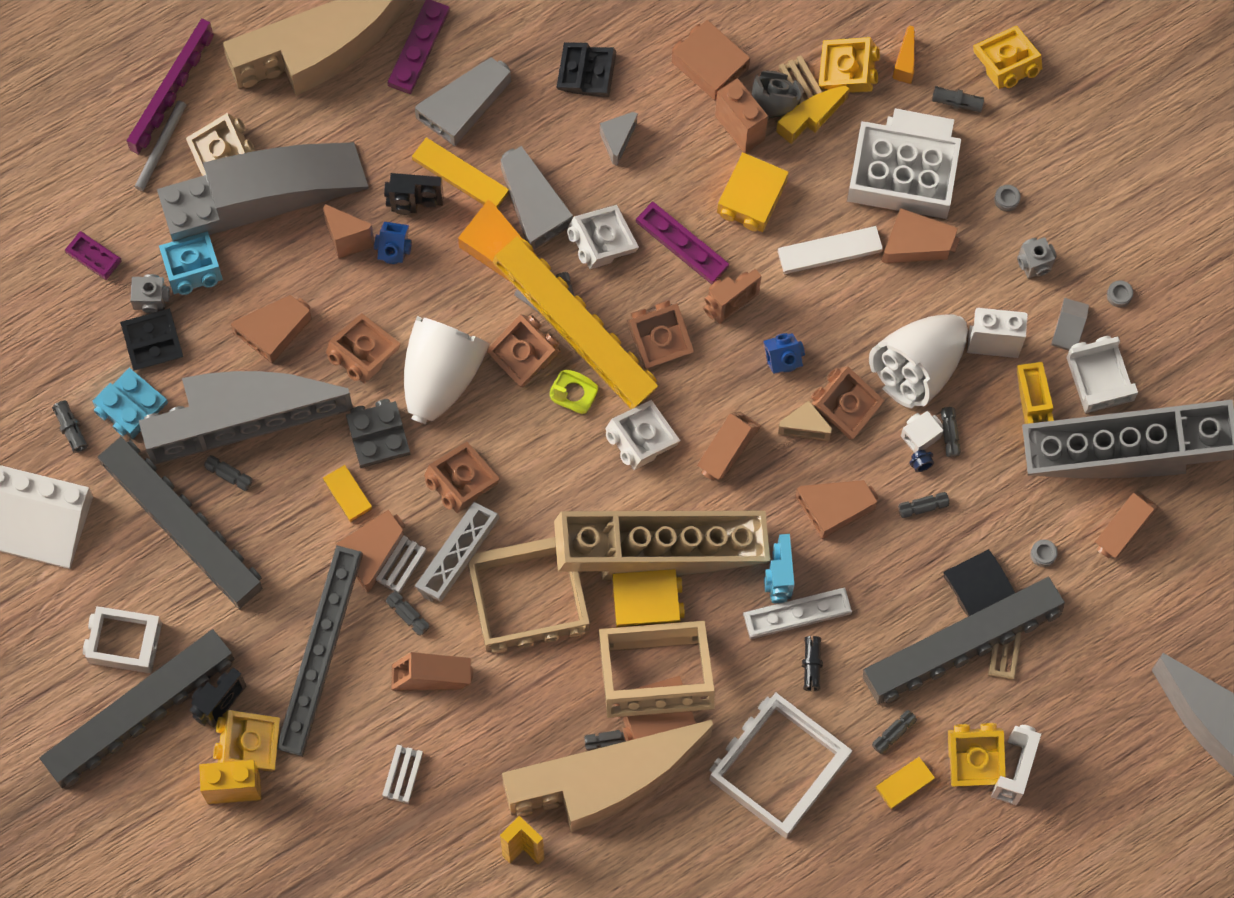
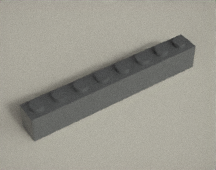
M119 437L98 456L101 465L240 610L263 589L260 582L262 579L260 574L253 567L248 569L242 563L244 558L236 549L229 550L225 545L227 541L217 530L213 533L207 527L210 524L200 512L195 514L190 509L192 506L190 501L183 494L178 496L173 491L175 486L166 476L161 478L155 472L158 469L149 458L142 459L138 454L141 451L131 440L126 442L122 437Z
M1048 576L863 669V679L877 704L884 701L890 703L896 700L900 693L906 690L914 691L920 688L924 681L930 678L936 680L942 677L946 670L954 666L960 668L976 655L984 656L988 654L995 644H1008L1016 638L1015 635L1023 631L1025 633L1032 632L1039 626V623L1045 620L1051 622L1062 615L1061 612H1063L1065 602Z
M214 629L210 630L39 757V759L61 788L75 784L80 779V774L87 769L93 770L99 766L102 758L108 753L114 754L124 746L123 742L131 736L135 738L142 734L147 724L153 720L156 722L162 719L167 714V709L171 706L182 704L188 699L190 692L196 688L198 689L200 686L204 687L207 682H210V677L217 672L223 673L232 665L231 662L235 660L232 652Z

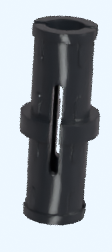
M807 636L804 638L805 659L802 660V667L804 668L803 689L812 692V687H814V691H819L820 668L823 667V661L820 659L821 637L813 636L812 641L811 636Z

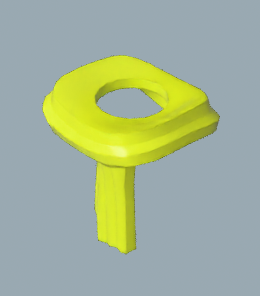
M563 370L559 373L550 389V399L558 405L577 413L585 414L596 397L598 386L581 373ZM576 383L582 386L584 390L583 397L578 401L568 400V392L565 389L567 385Z

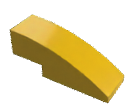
M846 85L833 88L801 102L777 122L776 132L790 144L807 127L816 133L848 99L849 88Z
M1043 362L1017 365L1025 424L1054 421L1052 414L1053 404Z

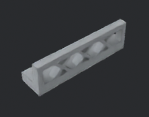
M473 502L415 585L425 599L431 602L434 599L442 602L499 520L500 516L498 513Z

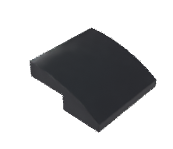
M564 42L556 88L575 94L609 97L617 53L615 48L590 47L588 43Z
M170 308L120 322L133 371L183 357Z
M989 549L943 572L944 579L956 594L959 605L968 617L1015 594L1004 571Z

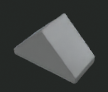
M631 112L600 123L601 138L612 164L616 166L636 128L638 113Z
M1064 298L1052 339V346L1070 350L1073 345L1079 343L1087 319L1088 304Z

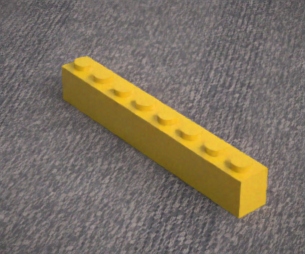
M516 236L494 256L493 263L630 409L642 404L658 387L654 375L648 370L644 371L638 365L639 360L630 351L626 352L620 346L622 344L620 339L614 333L609 334L603 328L604 323L596 314L591 315L586 310L585 302L576 295L574 297L570 293L568 284L561 277L556 278L550 271V265L543 258L539 259L533 253L534 249L530 243Z

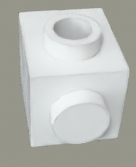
M926 411L922 415L919 413L913 415L907 421L908 425L902 429L901 433L902 439L915 453L919 450L927 449L941 439L943 425L937 416H932Z

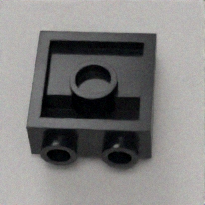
M391 173L390 182H385L384 188L386 207H391V211L397 214L409 215L410 213H417L418 204L429 208L436 207L437 205L443 206L442 177Z
M232 668L229 673L226 671L217 681V688L207 682L204 687L200 686L192 696L193 701L191 702L192 707L189 711L193 714L192 717L201 725L205 726L208 723L214 728L218 718L228 711L247 687L242 674L235 668Z

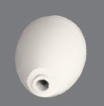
M954 314L931 316L914 321L896 330L879 342L870 351L869 364L871 371L877 372L879 378L885 384L882 389L896 402L908 408H913L914 406L924 407L948 382L962 357L968 333L966 321Z
M417 316L410 335L404 368L405 400L408 413L413 414L411 419L426 425L427 420L434 421L451 407L474 378L484 359L489 343L475 336L471 337L453 327Z

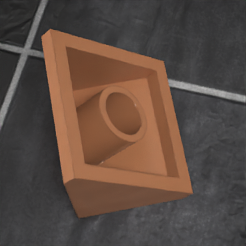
M325 204L323 210L326 225L338 259L374 246L372 224Z

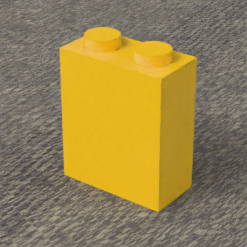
M742 152L718 202L717 213L727 221L735 220L742 223L745 228L751 231L758 230L764 232L787 183L789 172Z
M676 569L613 574L616 628L680 623V618H685L684 603H679L678 593H682L681 577H676Z
M254 760L199 764L200 791L207 804L261 800L260 773Z

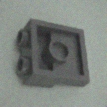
M383 399L375 403L376 407L365 409V406H357L350 410V414H346L360 469L411 455L396 401L390 402L389 399Z

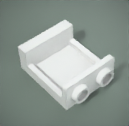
M976 308L974 326L969 327L967 353L1018 358L1026 338L1027 313Z
M1104 336L1097 339L1094 343H1077L1068 352L1066 358L1085 413L1132 402L1138 394L1135 383L1131 384L1118 347L1120 343L1119 337L1111 338V336Z
M1028 725L1014 727L1009 736L1008 743L1022 748L1013 780L1000 776L994 786L992 798L1013 805H1017L1022 798L1041 737L1040 733L1035 732V728Z

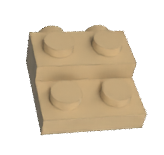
M226 113L186 138L202 176L206 175L203 166L204 162L255 151L252 142L249 139H245L243 135L246 128L240 118H235Z

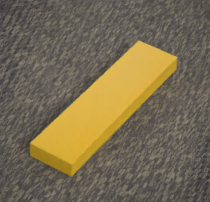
M427 137L412 155L413 161L435 175L442 177L443 180L483 205L487 200H490L498 208L509 194L508 188Z

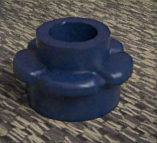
M919 450L912 454L909 464L914 468L915 472H923L934 465L933 453Z

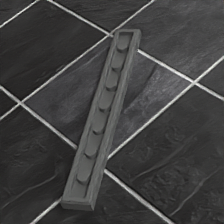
M336 545L277 743V750L302 757L304 755L363 556L361 551Z

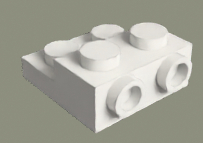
M617 205L574 216L568 225V238L571 242H576L579 248V259L582 263H587L589 269L610 264L614 258L635 253L639 248Z
M652 400L612 418L605 428L609 443L617 445L621 451L620 456L623 463L631 465L634 470L653 461L657 455L677 446L680 442V439Z

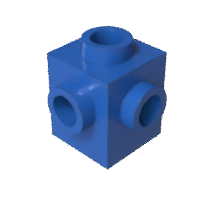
M391 222L383 223L380 234H376L374 250H378V260H384L389 264L403 263L406 254L410 255L412 240L408 239L409 225Z
M782 333L775 338L763 341L767 364L773 374L791 372L803 366L804 346L802 341H797L793 333Z

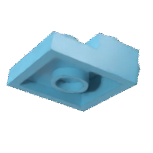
M208 231L159 245L173 294L187 295L194 288L201 286L210 288L215 286L218 281L223 280Z
M128 368L114 384L109 383L92 401L95 406L94 412L105 421L108 418L114 423L112 427L121 436L124 437L127 434L131 439H134L141 432L139 420L144 419L149 414L159 413L168 403L164 396L131 368Z
M790 534L779 535L778 543H774L770 568L765 570V592H770V600L776 604L787 602V599H791L793 594L794 574Z

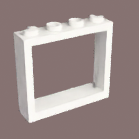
M775 692L771 698L767 696L758 707L760 713L755 719L751 716L742 727V730L745 732L739 739L734 737L725 749L728 751L726 756L722 760L718 757L709 770L712 772L710 775L711 782L786 839L850 758L853 750ZM775 710L779 711L835 754L783 823L723 778V775Z

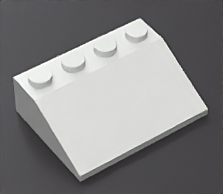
M861 121L847 202L898 211L901 208L920 215L947 219L961 139Z
M0 465V552L70 569L93 499L89 487Z

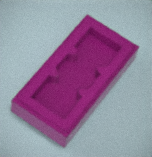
M82 231L75 236L65 249L66 254L104 280H107L122 262L120 257Z

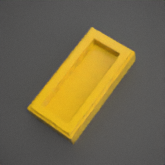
M346 465L323 477V481L350 522L372 510L371 504Z
M918 757L878 784L875 789L889 808L893 809L932 782L935 777L921 758Z

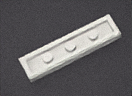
M874 226L778 248V255L783 273L788 274L881 253L883 248L877 227Z
M844 587L744 612L743 616L749 638L754 639L851 615L852 610Z

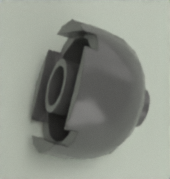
M762 71L760 76L757 74L752 86L753 98L769 118L782 117L792 111L799 104L803 95V87L797 80H794V83L787 80L788 75L776 71Z

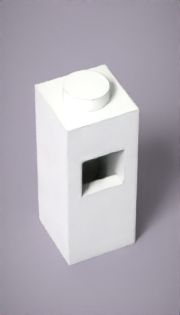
M895 108L893 117L888 116L886 126L951 137L954 119Z

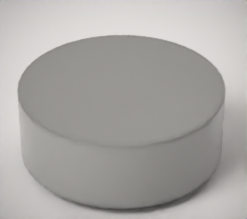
M1003 185L997 189L994 202L1000 210L1012 211L1017 208L1020 202V192L1012 185Z
M1115 281L1107 290V300L1115 307L1127 306L1133 297V289L1125 281Z
M1039 540L1031 549V560L1037 566L1048 567L1057 558V548L1049 540Z

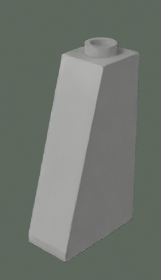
M490 57L420 102L415 107L416 119L453 146H456L511 82L510 68L500 60L497 62Z
M522 146L505 152L500 159L501 170L525 240L530 243L533 249H536L568 229L573 215Z

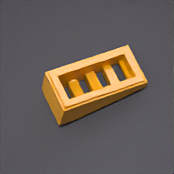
M909 25L907 27L892 75L893 79L911 84L914 75V26Z

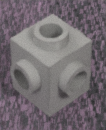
M1045 237L1038 240L1037 238H1031L1021 246L1017 260L1020 268L1024 270L1029 279L1050 272L1056 258V252L1053 245L1048 244Z
M147 274L144 277H132L130 301L133 309L142 310L146 313L165 310V302H169L170 288L165 285L163 277L155 274Z

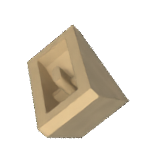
M807 401L780 421L778 435L829 441L832 428L810 401Z

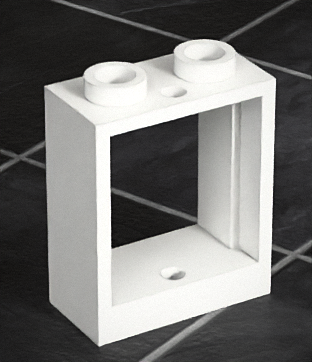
M96 606L95 614H91L89 618L88 628L91 630L90 638L85 639L83 655H86L85 657L89 664L151 674L162 627L160 617ZM104 618L146 625L139 659L97 652Z

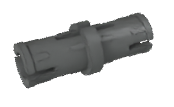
M935 86L932 102L947 104L957 110L963 108L981 113L984 97L963 93V90L959 89L954 91Z
M66 400L57 402L53 405L52 409L61 425L59 428L61 433L65 434L73 453L85 450L88 444L79 428L81 425L78 419H75Z

